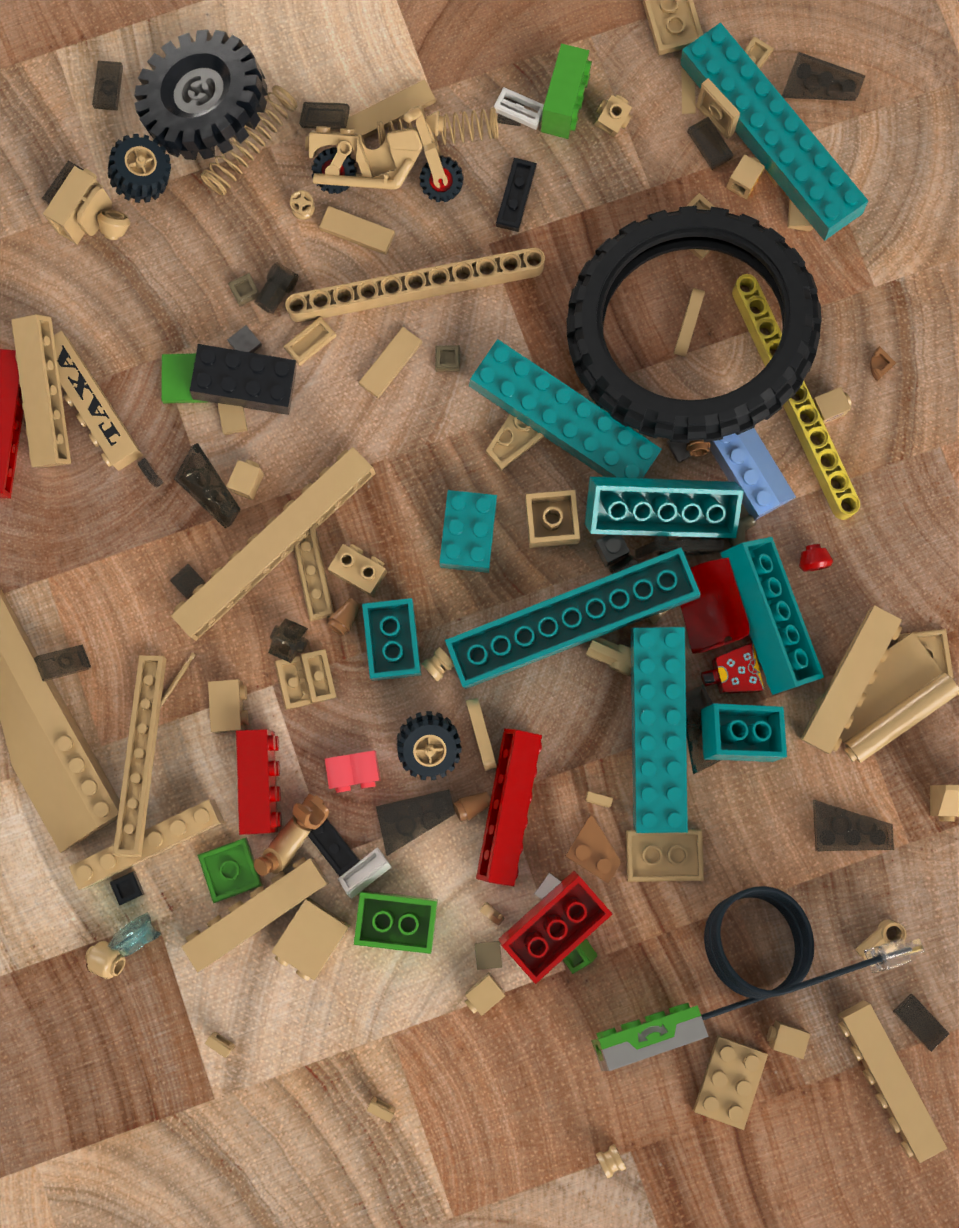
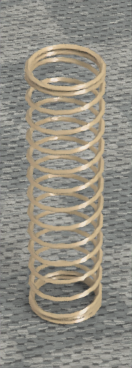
M278 85L272 87V92H268V99H265L286 119L289 118L288 114L278 104L271 101L269 95H275L289 111L294 112L298 107L293 96ZM277 90L283 93L292 102L293 105H291L285 98L280 96ZM265 108L267 115L275 123L282 126L283 122L280 118ZM257 112L265 126L277 133L276 127ZM257 125L256 129L264 137L271 140L270 134L260 125ZM245 126V130L261 146L265 147V142ZM233 137L234 142L230 141L231 144L236 145L248 159L253 161L254 157L245 148L237 144ZM248 139L244 140L249 148L256 153H260L259 149ZM231 150L228 151L241 165L246 168L248 167V164L239 155ZM221 152L222 156H215L216 163H210V170H204L201 173V178L212 190L225 196L227 193L225 187L230 189L231 186L213 171L211 165L218 166L234 182L237 179L219 164L217 158L224 159L238 174L242 175V171Z
M495 107L490 108L489 123L486 112L482 108L480 125L476 111L473 109L471 113V128L468 115L463 111L462 130L458 115L454 112L453 133L449 117L445 113L444 136L443 132L440 131L443 145H446V118L452 143L455 144V116L462 143L465 141L464 116L466 117L471 142L474 141V115L480 140H483V113L489 139H492V134L494 139H498V122ZM399 119L398 130H400V126L401 129H404L402 121ZM391 120L389 121V132L391 131V129L392 131H394L393 123ZM380 121L377 122V129L381 146L384 140H386L384 125ZM407 122V128H409V124L410 128H413L412 122Z

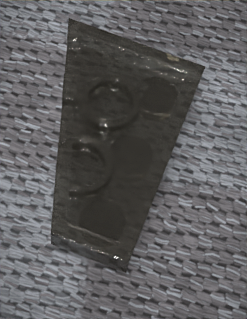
M798 52L782 97L856 101L866 75Z
M667 536L656 537L653 542L636 549L635 557L636 559H645V557L654 553L660 556L682 547L685 556L712 555L724 550V540H714L711 537H700L699 540H692V537H678L677 540H669Z

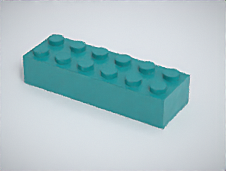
M590 477L585 526L590 534L737 538L744 490L736 482Z
M773 537L743 542L721 552L722 558L729 557L749 621V636L753 641L758 661L762 666L772 695L824 678Z

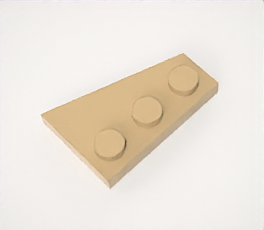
M510 414L487 448L486 454L502 471L544 438V435L536 432L530 426H527Z

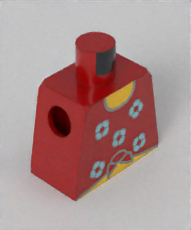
M753 643L714 658L712 660L713 670L701 672L703 685L717 684L720 694L756 693L764 690Z

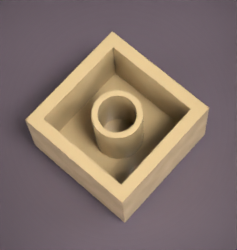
M575 490L525 495L529 548L579 543L580 532Z

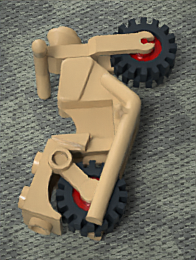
M422 106L412 107L403 116L406 122L416 120L417 128L390 131L384 143L377 149H368L363 136L355 133V129L340 128V132H332L331 127L316 126V130H312L305 139V150L309 151V158L316 156L320 147L338 145L337 148H327L318 154L313 161L314 164L311 169L313 170V183L320 186L322 191H328L329 194H339L346 191L349 187L398 189L406 180L423 148L428 162L420 173V187L423 188V193L427 194L430 200L434 199L440 203V201L448 202L450 199H454L462 188L464 175L462 174V168L459 167L456 160L454 161L451 157H444L441 154L435 136L439 135V131H444V116H440V111H436L426 118ZM353 151H354L355 158H356V162H358V165H359V168H360L361 173H356V172H357V167H355V163H356V162H355L354 159H352V158L350 157V156H351L350 153L353 152Z

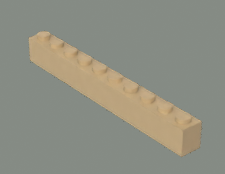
M354 447L349 451L344 450L337 457V462L332 467L328 466L323 469L319 474L320 478L313 484L309 483L302 489L301 495L295 501H289L284 506V511L278 517L274 516L265 524L266 528L259 534L252 535L247 541L248 545L241 551H235L223 568L219 567L211 574V579L206 584L197 586L192 592V597L187 601L179 603L174 608V613L171 617L190 638L197 641L294 550V542L296 540L299 545L310 535L309 528L313 524L316 530L376 474L374 468Z

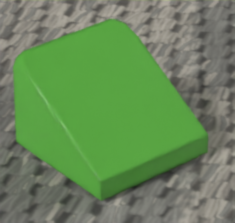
M585 939L563 961L571 973L574 974L592 963L597 957V953L588 940Z

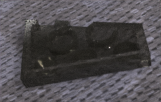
M196 443L188 451L174 480L226 529L232 525L241 509L200 445Z
M704 684L686 693V737L693 774L721 761L704 760L701 709L713 704Z
M450 789L376 806L386 855H390L455 814Z
M813 800L815 851L894 850L893 824Z

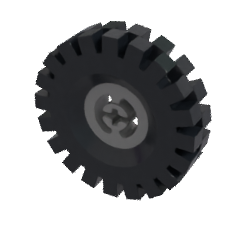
M197 30L195 42L190 33L178 36L179 48L176 49L171 41L161 47L166 54L165 58L156 53L152 55L147 61L152 70L142 69L138 77L142 85H136L134 94L138 101L135 102L136 113L151 137L159 142L158 146L163 145L166 151L175 157H179L182 154L184 159L196 160L198 152L203 159L215 157L216 145L222 154L232 150L233 146L229 140L232 136L241 144L249 136L244 126L252 129L257 127L261 120L257 112L264 113L267 104L264 96L268 95L267 84L264 80L266 78L253 53L246 44H243L241 39L233 34L229 38L224 31L215 30L213 36H211L209 30Z

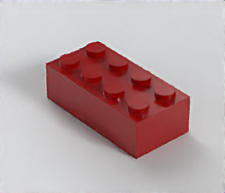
M268 729L236 731L239 835L278 832V827L282 826L281 812H277V802L281 801L280 786H276V776H280V763L275 758V751H279V737L275 736L274 731Z
M574 870L498 940L521 969L537 984L613 914Z

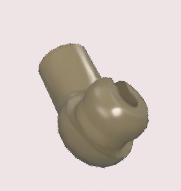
M749 514L739 520L737 538H729V542L733 547L746 542L744 540L746 530L756 525L752 515Z

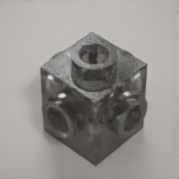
M285 618L280 626L276 625L271 633L270 639L272 641L268 653L291 663L298 652L303 653L307 646L308 639L305 637L308 628Z

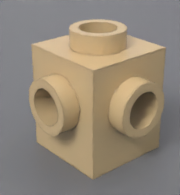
M611 95L608 100L603 99L596 112L599 113V116L594 125L614 137L621 127L625 129L632 117L629 115L632 107L628 105V101L622 96Z

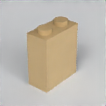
M308 897L273 948L272 953L276 955L275 960L286 967L290 964L296 968V974L307 981L310 978L315 980L351 925Z

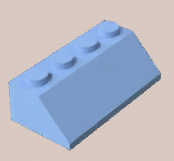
M754 428L738 435L734 433L724 436L722 440L710 441L711 446L709 449L728 481L736 482L744 490L742 504L755 521L796 498Z

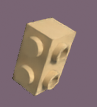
M342 544L328 567V571L373 597L387 574L386 568L383 567L385 563L373 556L371 559L363 556L362 553L364 551L353 544L349 547Z

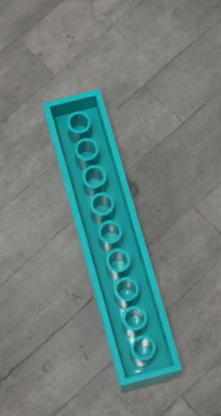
M721 22L682 49L680 65L700 89L702 83L709 78L737 108L740 116L735 132L761 164L765 166L768 173L824 241L864 213L868 199Z
M682 547L446 639L445 642L461 685L467 689L698 599L701 594Z

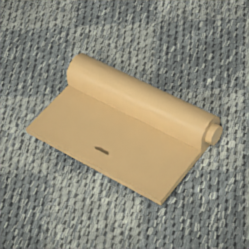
M913 632L891 646L886 660L883 663L879 662L876 668L878 675L872 685L868 684L864 690V693L867 694L864 702L860 707H855L852 713L855 717L849 729L844 728L840 735L847 747L844 751L852 762L855 760L859 763L863 762L959 695L958 685L947 673L942 672ZM822 696L813 701L816 706L819 704Z

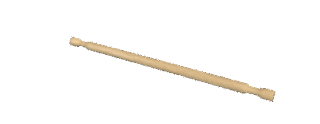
M193 652L161 698L160 709L189 667L190 662L195 658L196 654Z

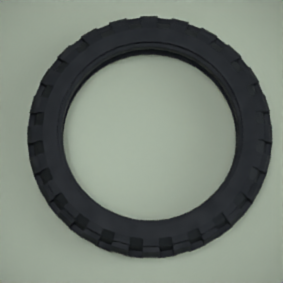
M697 206L679 207V211L668 213L666 210L647 215V219L636 222L635 220L621 228L619 234L612 239L608 238L595 250L594 257L585 263L578 275L577 284L572 289L568 304L569 309L566 323L570 356L578 378L587 389L589 396L600 408H604L611 414L613 419L625 427L630 426L639 430L640 434L655 439L657 437L671 439V442L689 443V441L704 440V442L722 440L724 436L734 433L737 435L755 428V425L762 420H768L781 410L782 406L802 386L815 359L821 335L822 317L821 304L817 295L818 289L812 274L808 273L805 261L797 250L790 248L785 243V238L774 229H767L760 225L759 220L743 213L740 216L729 213V209L712 206L710 210L697 209ZM687 249L721 252L735 257L752 267L771 287L779 303L782 315L783 329L781 340L766 367L740 388L724 395L701 400H682L664 397L644 389L633 382L612 359L603 334L604 318L608 304L622 281L639 266L655 257Z

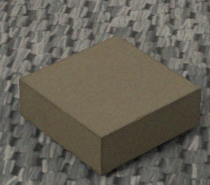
M250 273L228 283L239 306L261 296Z
M460 345L435 346L436 371H460Z
M499 941L475 943L477 970L502 968Z

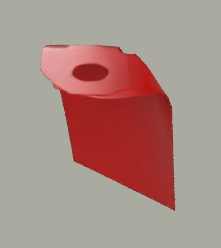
M729 557L711 560L691 567V572L701 595L698 599L680 606L692 654L705 652L748 636L750 631L749 621ZM725 637H732L731 640L724 642Z

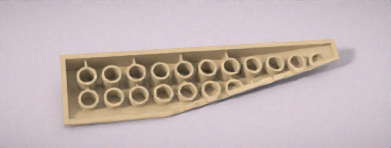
M0 588V722L12 767L59 852L62 853L118 819L120 800Z

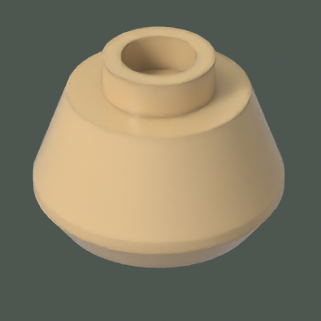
M103 210L97 215L100 232L104 234L105 238L110 240H118L119 237H123L131 223L126 214L115 210Z

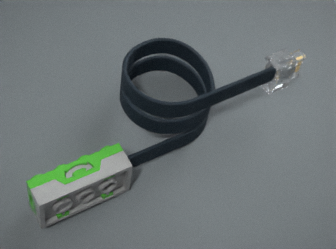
M766 886L748 888L720 902L710 913L704 930L705 950L714 972L727 987L742 996L749 997L748 999L704 1014H700L698 1005L690 1007L689 1003L680 1004L669 1008L670 1014L665 1015V1012L661 1011L645 1016L646 1022L641 1023L640 1019L620 1025L622 1030L617 1032L615 1028L596 1033L597 1039L591 1040L601 1071H611L709 1037L703 1020L767 998L785 995L870 966L872 973L887 971L912 962L910 956L925 950L920 938L904 942L901 938L864 950L867 958L865 961L803 981L811 968L814 957V936L804 910L790 895L779 889ZM757 898L772 904L784 916L791 929L795 947L793 966L787 978L773 990L757 988L746 982L735 972L725 955L721 941V924L725 912L736 900Z

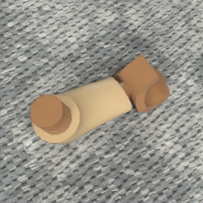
M309 793L302 804L298 802L294 805L293 817L280 830L269 847L264 850L263 856L254 861V868L260 876H265L270 872L278 874L284 871L292 862L311 829H317L324 823L329 815V810L320 797Z

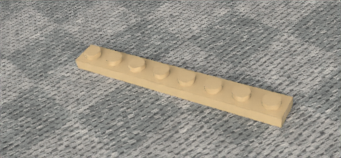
M139 655L113 855L141 857L166 667V658L164 656Z

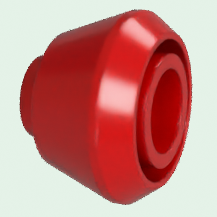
M820 544L805 546L806 551L801 552L799 568L803 572L826 569L831 567L833 559L827 549L821 548Z

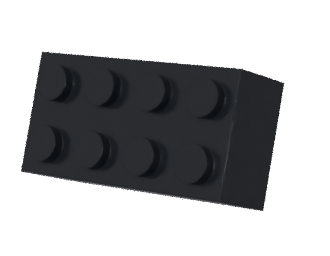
M198 344L190 386L191 397L194 400L289 415L297 371L296 360Z

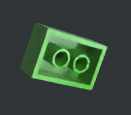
M561 43L543 107L542 133L569 139L570 131L576 130L579 109L581 110L584 91L590 79L592 61L588 60L589 50Z
M361 891L354 945L431 954L438 899Z

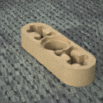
M693 288L673 354L683 357L687 354L705 291Z
M478 698L467 700L466 704L484 769L487 771L497 768Z

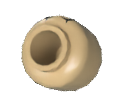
M100 941L91 946L85 955L87 970L104 979L118 976L126 963L123 950L106 941Z

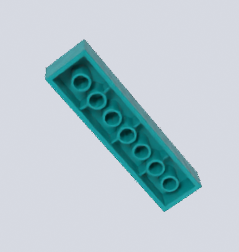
M499 339L496 340L470 378V388L527 426H530L536 432L544 435L545 438L603 477L643 478L662 450L629 426L625 427L613 419L611 414Z
M685 627L630 628L633 829L636 833L688 832Z

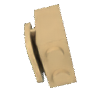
M74 166L43 215L59 235L78 245L85 233L93 236L98 231L97 215L103 210H111L112 201L103 189L104 187L97 182V176L86 168L81 170Z

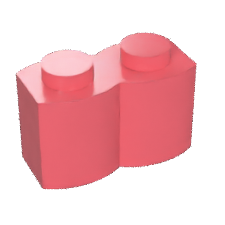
M375 750L325 759L329 789H335L336 793L351 791L350 786L359 784L361 789L376 787L375 782L381 781Z

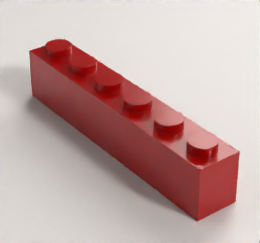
M0 349V498L11 499L24 411L22 408L21 387L19 385L18 364L15 357L16 350Z
M504 728L476 879L513 887L515 885V880L519 874V858L523 851L524 831L528 825L529 804L533 798L532 788L537 775L538 755L542 749V735Z

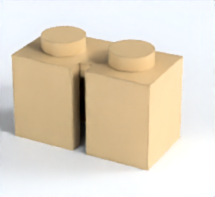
M238 679L208 682L211 732L225 733L245 730V725L249 724L248 711L243 708L244 700H247L246 685H243V682Z

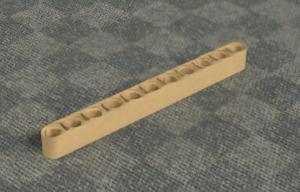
M528 248L290 295L286 299L285 307L293 321L306 322L316 320L320 316L327 318L539 276L544 270L545 255L538 248ZM535 259L539 261V264L532 266L528 261ZM513 264L516 268L514 270H507L504 266ZM485 268L491 269L493 271L489 275H484L481 273V271ZM460 273L469 275L467 279H459L457 276ZM441 277L445 279V282L436 284L434 280ZM414 282L422 284L417 289L411 288L410 285ZM389 287L398 288L395 293L387 292ZM367 291L374 292V295L370 298L363 297V294ZM342 296L351 297L348 302L339 301ZM320 300L327 301L323 307L315 306ZM296 305L303 306V308L298 312L292 311L293 307Z

